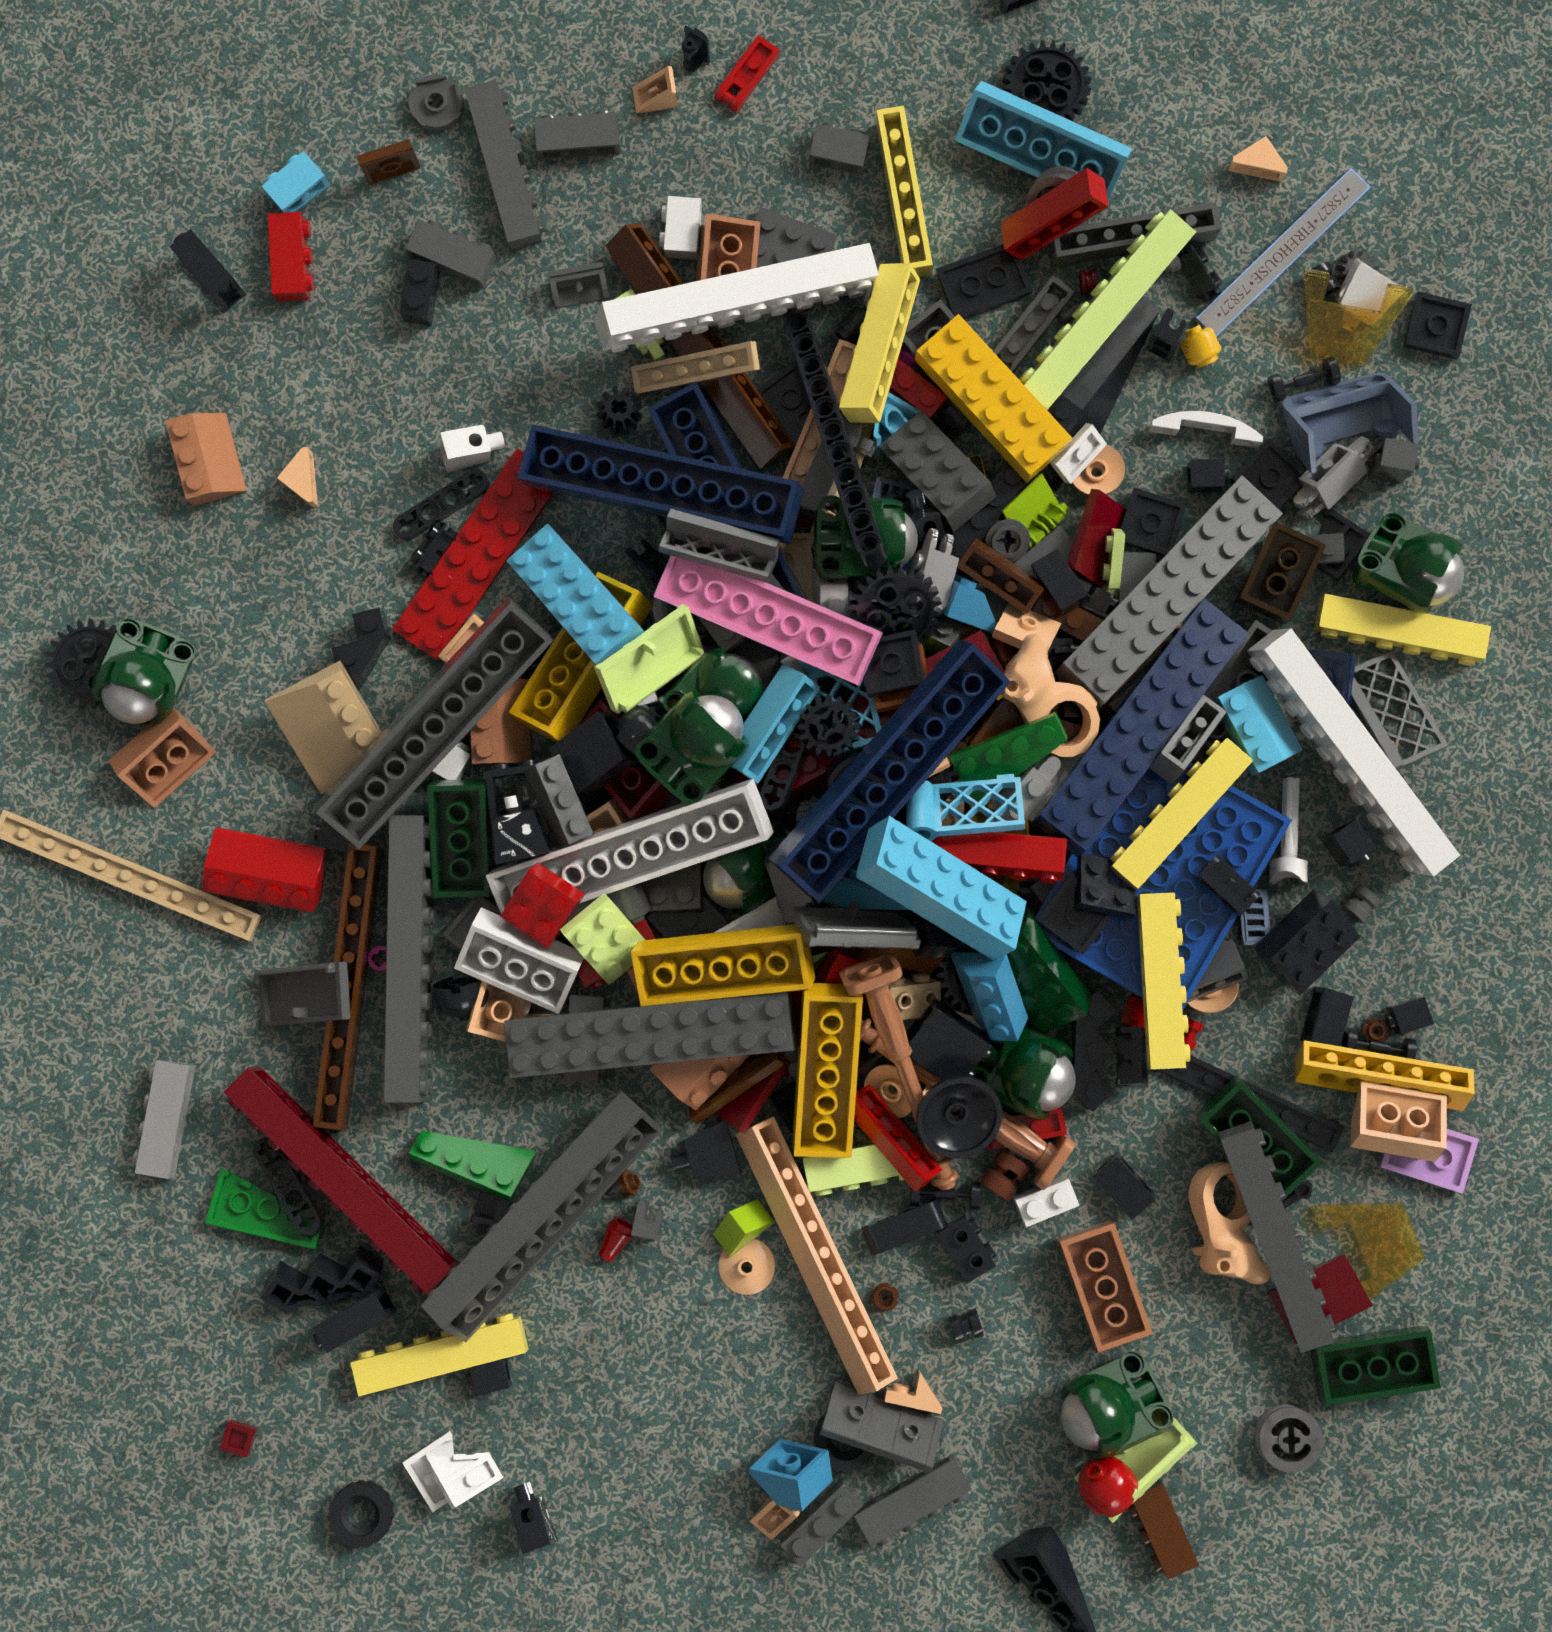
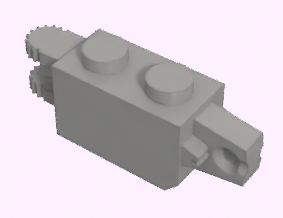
M1361 436L1348 447L1333 444L1316 461L1317 472L1311 474L1307 470L1299 478L1303 488L1295 495L1293 503L1297 508L1299 507L1301 518L1305 520L1310 519L1323 508L1329 510L1368 472L1364 464L1375 451L1369 439Z
M931 528L926 534L922 549L917 550L911 564L914 567V574L922 569L925 574L924 579L932 578V586H937L939 591L936 596L940 597L942 602L941 605L936 607L943 610L948 604L959 558L951 556L954 541L952 535H944L941 539L939 550H935L939 534L938 530ZM910 597L907 603L915 604L920 600V597Z
M1050 753L1017 776L1021 780L1025 821L1055 786L1051 780L1057 774V770H1060L1059 768L1062 763H1060L1061 760ZM1015 787L1004 788L999 794L1008 800L1016 792ZM994 799L990 806L993 810L992 812L998 810L1002 804ZM1007 809L1000 816L1005 821L1018 820V815L1010 809Z

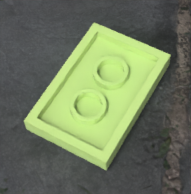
M605 892L560 929L563 935L608 985L633 966L631 950L638 941L645 940Z

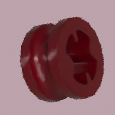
M1094 268L1090 269L1089 272H1085L1083 269L1079 270L1081 295H1085L1087 291L1092 292L1096 287Z

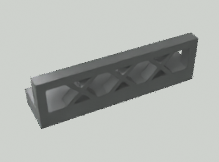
M670 509L667 515V530L659 545V552L767 583L778 560L780 539ZM671 538L684 541L685 545L676 547L669 545ZM700 547L710 548L712 552L708 554L698 553L696 549ZM732 554L737 556L739 560L729 562L723 556ZM760 562L767 564L764 571L752 568L750 564Z

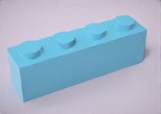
M782 664L743 724V735L748 739L749 747L746 753L731 768L749 779H754L758 784L801 719L799 717L800 714H804L807 709L806 705H810L821 687L803 673Z

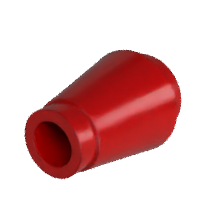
M614 1217L612 1222H608L598 1255L608 1262H613L633 1237L631 1235L633 1226L624 1219Z

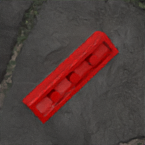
M870 1084L856 1091L855 1122L915 1192L942 1172V1168Z

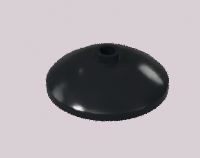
M954 1076L936 1083L921 1099L916 1114L917 1129L925 1145L933 1152L949 1158H964L982 1151L996 1137L1002 1122V1107L994 1090L984 1081L971 1076ZM959 1106L957 1111L951 1112L952 1107Z

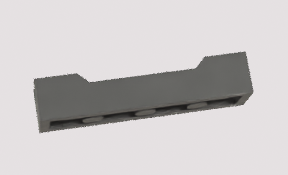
M1054 275L993 351L1000 357L1001 361L1011 365L1010 371L1012 373L1016 371L1028 353L1073 298L1075 291ZM1052 288L1053 290H1059L1063 294L1064 298H1062V300L1059 302L1060 298H1058L1052 292L1048 294L1049 289Z

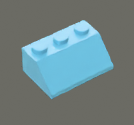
M1263 675L1213 700V702L1227 711L1221 720L1233 743L1253 759L1252 763L1247 767L1251 776L1302 751L1296 736Z

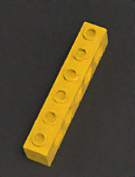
M1305 1040L1295 1057V1082L1358 1093L1359 1085L1362 1081L1447 1096L1448 1109L1459 1111L1465 1110L1475 1094L1473 1069Z

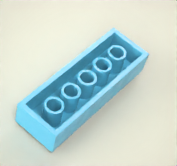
M983 81L979 83L973 92L955 141L1037 178L1043 171L1055 166L1070 167L1078 172L1088 168L1105 179L1108 201L1132 150L1131 147Z
M548 523L507 560L596 665L602 663L625 644L630 643L645 632Z
M891 816L868 829L855 877L992 960H996L1016 950L1026 906L1024 899Z

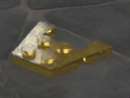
M1304 268L1309 356L1324 359L1333 356L1336 361L1364 366L1412 297L1413 288L1387 283L1380 310L1364 309L1323 301L1330 273Z
M1402 1202L1318 1204L1311 1206L1321 1232L1350 1222L1371 1275L1368 1278L1359 1280L1369 1299L1375 1298L1384 1288L1393 1281H1397L1425 1259Z

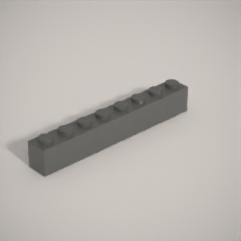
M1251 1121L1219 1132L1222 1145L1300 1352L1303 1353L1334 1343L1331 1333L1336 1331L1331 1315L1325 1316L1321 1306L1326 1305V1301L1321 1288L1315 1289L1312 1279H1315L1316 1275L1311 1261L1304 1262L1301 1253L1306 1252V1248L1301 1235L1295 1236L1291 1226L1297 1224L1291 1208L1285 1210L1282 1199L1287 1197L1281 1181L1275 1183L1271 1174L1276 1172L1271 1155L1265 1156L1261 1146L1267 1144L1261 1128L1255 1130Z

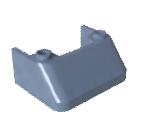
M1385 373L1364 375L1332 386L1329 385L1290 396L1282 402L1283 415L1295 454L1311 474L1317 472L1316 459L1324 452L1323 444L1373 430L1382 438L1389 439L1403 433L1411 443H1419L1417 404Z

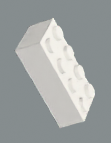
M481 907L471 925L454 969L559 1014L584 957L577 949L557 940L549 948H546L501 918L500 915Z

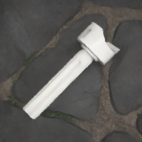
M1283 778L1282 815L1292 821L1281 839V857L1270 860L1269 883L1276 884L1284 878L1291 877L1300 879L1305 884H1308V861L1297 858L1299 778Z

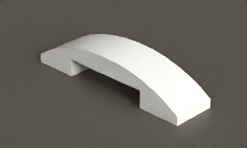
M1183 411L1158 417L1152 420L1148 432L1176 436L1180 426L1232 433L1230 442L1232 445L1258 448L1263 442V436L1245 423L1222 414L1204 411Z

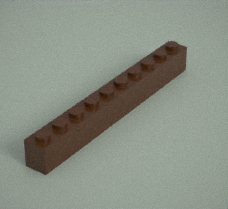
M641 223L625 224L605 245L611 254L612 260L620 266L626 275L628 283L635 288L638 294L683 284ZM713 326L708 327V330L703 333L692 334V331L681 333V337L671 340L673 348L681 356L726 347V344ZM746 373L700 382L705 394L713 400L719 409L721 417L729 423L735 437L745 446L751 460L760 469L774 465L796 446Z
M351 843L348 845L334 962H347L350 1019L326 1021L313 1127L335 1130L348 1128L369 963L368 955L371 947L383 851L382 848L377 846L363 845L358 849Z

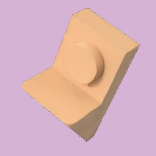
M918 1370L914 1392L909 1391V1386L893 1383V1387L886 1386L885 1402L938 1414L942 1412L940 1402L920 1370Z

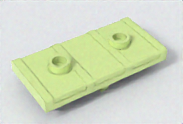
M681 604L665 618L653 624L644 633L630 643L625 644L616 653L594 667L612 711L617 714L621 711L627 713L694 664L704 654V649L689 607Z
M1152 1414L1153 1422L1158 1426H1162L1163 1422L1160 1416ZM1175 1418L1172 1425L1161 1435L1154 1436L1113 1456L1121 1459L1136 1475L1138 1490L1135 1488L1132 1495L1134 1498L1133 1503L1197 1444ZM1080 1472L1074 1477L1077 1482ZM1121 1514L1108 1518L1114 1523Z

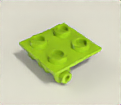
M1040 474L1002 510V513L1006 519L1010 518L1020 521L1027 528L1030 535L1029 548L1036 546L1041 539L1050 533L1048 528L1054 530L1056 528L1055 523L1058 524L1063 518H1066L1068 516L1067 512L1070 509L1063 502L1059 504L1043 474Z

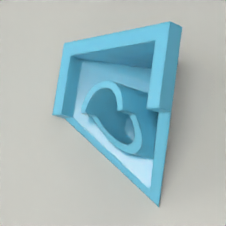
M889 392L880 423H875L873 446L875 451L873 454L876 457L882 454L879 445L920 412L917 408Z

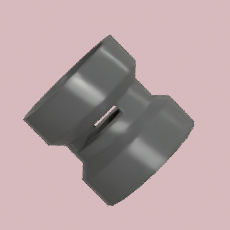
M1359 884L1354 889L1352 898L1345 900L1341 908L1354 920L1364 924L1369 918L1368 913L1372 909H1376L1381 900L1371 890Z

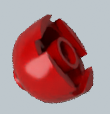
M1116 1457L1091 1459L1083 1466L1078 1478L1079 1495L1084 1504L1097 1516L1099 1514L1106 1517H1114L1123 1513L1134 1501L1132 1495L1135 1488L1138 1490L1136 1475L1121 1459Z

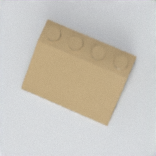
M341 661L265 699L266 705L320 794L326 793L382 733Z

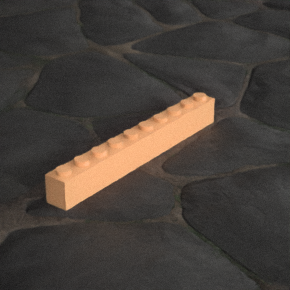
M774 1116L750 1126L745 1134L742 1132L736 1133L735 1135L858 1395L880 1390L897 1379L896 1373Z

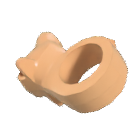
M1038 633L1029 634L1023 638L1019 651L1006 666L1003 674L1011 683L1001 693V696L1016 705L1025 724L1048 715L1051 709L1058 703L1063 701L1075 702L1082 712V728L1073 740L1063 743L1050 752V754L1060 757H1074L1084 753L1092 745L1099 732L1100 718L1096 708L1098 701L1091 692L1082 686L1055 682L1048 660V641Z
M1223 1161L1205 1165L1192 1178L1188 1191L1191 1210L1204 1240V1244L1192 1248L1193 1255L1201 1256L1200 1267L1205 1273L1238 1278L1254 1285L1267 1282L1271 1272L1268 1264L1258 1255L1249 1234L1245 1232L1251 1219L1230 1163ZM1226 1175L1235 1187L1236 1201L1230 1214L1223 1217L1214 1204L1213 1193L1219 1179Z

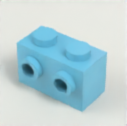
M303 151L299 155L292 156L287 161L286 166L278 173L270 174L262 188L279 210L285 213L300 211L330 184L321 170Z

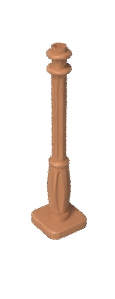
M887 952L846 967L839 972V975L850 996L866 995L875 1028L886 1050L887 1058L895 1064L916 1122L917 1109L924 1095L910 1059L912 1048L909 1046L904 1023L888 987L890 983L899 980L903 973L895 955L892 952ZM923 1142L925 1150L942 1168V1172L931 1180V1184L943 1191L953 1188L958 1178V1172L949 1167L952 1158L933 1152Z
M871 1019L861 1020L860 1040L869 1045L868 1052L874 1053L878 1051L887 1058L886 1050L877 1030L870 1026L872 1023ZM911 1059L918 1080L930 1088L942 1081L941 1078ZM1002 1111V1122L995 1139L1008 1149L1033 1162L1036 1170L1031 1177V1181L1042 1190H1045L1073 1151L1076 1142L1065 1135H1061L1053 1144L1050 1142L1046 1143L1026 1125Z

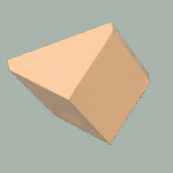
M481 980L479 993L466 1031L506 1042L504 1021L528 1017L532 1002ZM487 988L489 991V998L484 1007H481L484 993Z

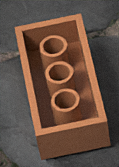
M1108 1220L1056 1238L1093 1347L1098 1353L1153 1334L1114 1222Z

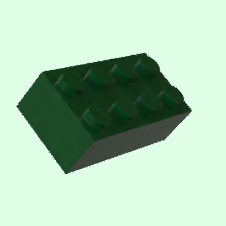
M432 780L427 786L433 898L490 897L492 890L486 875L493 870L486 780Z
M1024 914L1016 950L1008 953L1007 957L1028 1020L1038 1032L1044 1033L1087 1016L1092 993L1031 914Z
M1238 1075L1196 1113L1199 1121L1220 1142L1219 1132L1251 1121L1255 1130L1261 1128L1267 1144L1261 1146L1265 1156L1271 1155L1276 1168V1172L1271 1174L1275 1183L1281 1181L1286 1197L1322 1164L1317 1154Z
M1424 1326L1333 1339L1334 1343L1310 1350L1318 1400L1326 1406L1441 1389L1432 1333L1430 1329Z

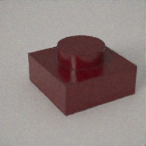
M232 1419L229 1420L220 1449L248 1457L258 1427Z

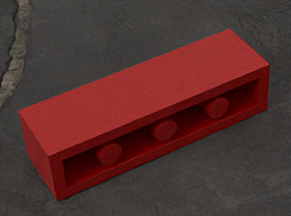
M1085 168L1002 221L1004 250L1024 260L1108 207L1105 179L1090 169Z

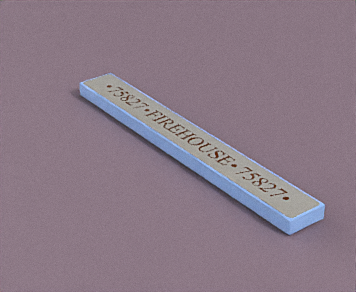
M1352 168L1348 170L1197 316L1195 321L1202 328H1212L1217 337L1370 189V186Z

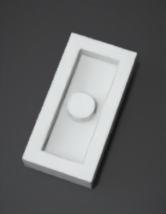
M1086 423L1072 438L1069 446L1052 460L1050 464L1065 483L1071 484L1107 443L1092 424Z

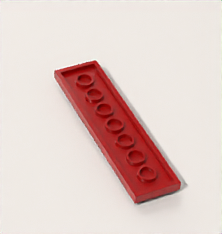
M518 448L455 537L456 541L453 540L433 569V574L429 575L392 629L395 633L437 661H440L438 655L466 623L506 565L507 560L512 556L554 495V492L527 487L517 478L524 452Z

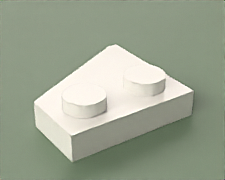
M450 1431L402 1462L432 1512L448 1503L425 1460L430 1456L444 1457L454 1455L453 1438Z
M489 1452L475 1453L474 1455L430 1456L425 1460L452 1509L503 1478Z

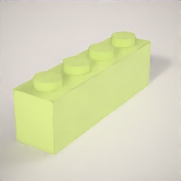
M875 1144L852 1147L851 1158L803 1157L809 1192L815 1191V1196L831 1194V1188L843 1186V1191L860 1188L859 1183L871 1181V1186L888 1183L887 1178L899 1176V1180H904Z

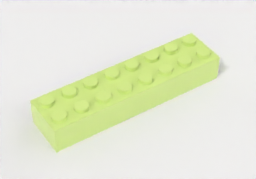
M1171 209L1165 214L1159 212L1158 215L1152 218L1145 227L1148 233L1145 236L1141 234L1132 242L1127 249L1130 253L1128 257L1125 258L1123 256L1109 270L1112 276L1108 281L1106 279L1100 281L1090 293L1093 299L1089 303L1087 301L1082 303L1073 313L1074 322L1071 325L1067 323L1054 336L1057 340L1054 346H1046L1036 358L1039 364L1034 369L1032 367L1028 368L1019 378L1021 383L1046 410L1049 409L1196 233L1192 227Z

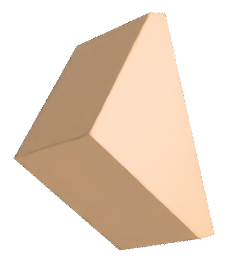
M671 66L663 68L632 87L637 114L678 107Z
M1267 136L1235 155L1228 171L1282 182L1288 167Z
M302 447L277 478L310 506L318 507L313 453L308 447Z
M769 1496L750 1522L772 1540L798 1517L800 1511L779 1506Z

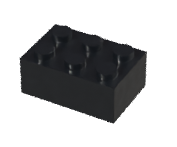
M1313 889L1253 948L1283 985L1301 995L1361 936L1331 898Z

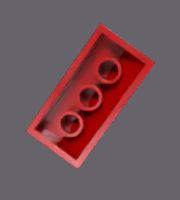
M216 827L204 864L202 891L313 913L323 894L326 848Z

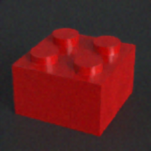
M537 862L527 871L500 917L546 948H549L562 933L560 929L568 923L585 893Z

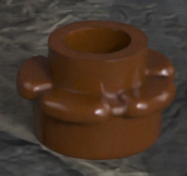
M1378 1017L1369 1018L1367 1023L1362 1025L1361 1033L1365 1037L1366 1042H1369V1040L1386 1042L1389 1037L1387 1022L1381 1021ZM1374 1029H1378L1377 1034H1374Z
M626 1169L616 1180L617 1187L624 1197L630 1195L637 1196L641 1182L635 1172L631 1173Z
M880 1283L876 1289L872 1290L871 1301L874 1302V1307L877 1310H892L896 1307L899 1294L894 1286L891 1287L888 1283ZM884 1294L888 1296L886 1300L882 1299Z

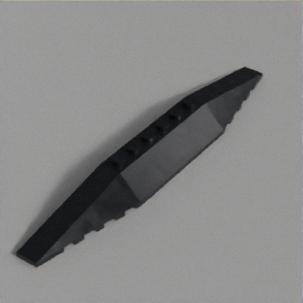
M1141 297L1047 410L1072 438L1086 423L1092 424L1098 433L1101 434L1161 310L1145 297ZM1006 462L991 482L997 497L951 534L954 537L951 556L959 558L960 562L976 538L985 543L988 528H991L997 520L1006 519L1002 510L1040 474H1043L1053 494H1055L1064 481L1049 463L1026 483L1014 468ZM1007 530L1005 538H1000L999 541L1004 543L1007 550L1009 542L1016 539L1011 538ZM959 568L956 569V574L966 577L967 580L977 584L979 583ZM904 622L897 624L896 628L903 629Z

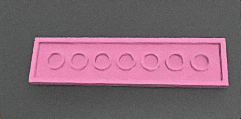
M670 556L653 596L676 607L684 604L689 607L692 614L860 686L883 634L881 631L764 581L675 556Z

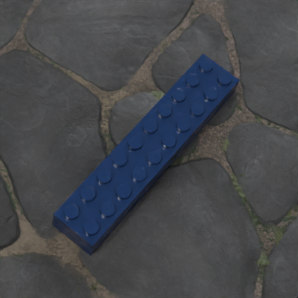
M697 382L647 408L669 454L742 469L704 391ZM779 543L778 560L772 571L773 576L785 591L808 600ZM764 645L765 649L772 656L781 653L780 651H777L771 647Z
M533 424L517 477L527 487L663 517H667L670 509L774 537L780 539L779 542L791 544L805 491L799 481Z
M1205 598L1199 602L1032 822L1050 837L1067 839V850L1076 857L1086 852L1249 633Z
M958 640L778 846L768 860L807 896L820 903L862 855L868 829L888 816L892 818L896 816L1011 681L973 643Z

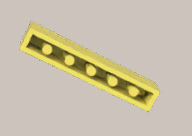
M904 106L880 109L876 111V128L900 262L911 263L919 277L930 276L933 264Z
M911 263L880 264L879 276L873 281L874 287L871 298L867 302L864 322L860 326L858 343L853 350L850 370L846 374L845 388L839 398V409L850 423H880L920 282V278Z
M1324 594L1319 598L1313 631L1321 632L1320 636L1324 638L1337 639L1339 635L1348 637V642L1354 644H1365V641L1375 642V647L1391 650L1395 646L1403 648V652L1406 654L1420 655V652L1431 653L1430 657L1432 659L1448 660V657L1458 659L1459 664L1475 666V663L1486 659L1491 626Z
M1226 738L1222 743L1216 740L1205 752L1209 756L1203 764L1197 761L1186 773L1190 779L1184 785L1178 782L1168 794L1171 800L1164 807L1159 804L1148 817L1152 821L1147 827L1144 828L1140 825L1129 837L1133 841L1125 850L1121 846L1110 858L1114 863L1109 869L1127 885L1135 889V891L1140 888L1252 763L1253 759L1230 739Z
M1175 893L1139 894L1137 896L1147 1069L1186 1068V1062H1190L1189 1044L1184 1043V1033H1188V1017L1183 1015L1182 1004L1186 1003L1187 995L1186 987L1181 986L1180 974L1185 973L1184 958L1179 957L1178 945H1183L1182 928H1177L1176 918L1181 916L1180 899H1175Z
M512 1313L497 1316V1322L485 1324L484 1322L467 1342L443 1330L440 1331V1337L430 1339L429 1334L413 1338V1344L403 1346L402 1342H396L386 1345V1351L375 1353L374 1349L357 1353L358 1358L350 1362L358 1397L526 1353L529 1348L521 1316L513 1317Z

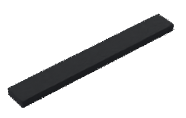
M1190 1055V1062H1186V1068L1154 1069L1212 1097L1235 1077ZM1243 1080L1301 1139L1333 1153L1344 1129L1343 1126Z

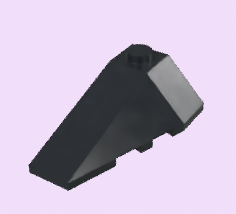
M1052 1526L1029 1529L994 1553L993 1556L1006 1576L1015 1585L1021 1580L1032 1591L1028 1598L1034 1604L1039 1602L1051 1610L1049 1619L1062 1632H1096L1068 1552Z

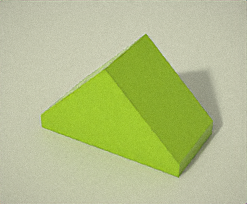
M756 1199L730 1211L713 1235L728 1256L731 1257L774 1224L775 1221L761 1202Z

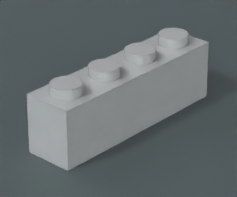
M156 1060L155 1065L151 1066L149 1071V1081L152 1082L150 1093L146 1094L143 1108L146 1110L145 1120L140 1123L138 1137L141 1138L140 1147L136 1149L133 1156V1166H136L135 1174L165 1179L175 1177L196 1065Z

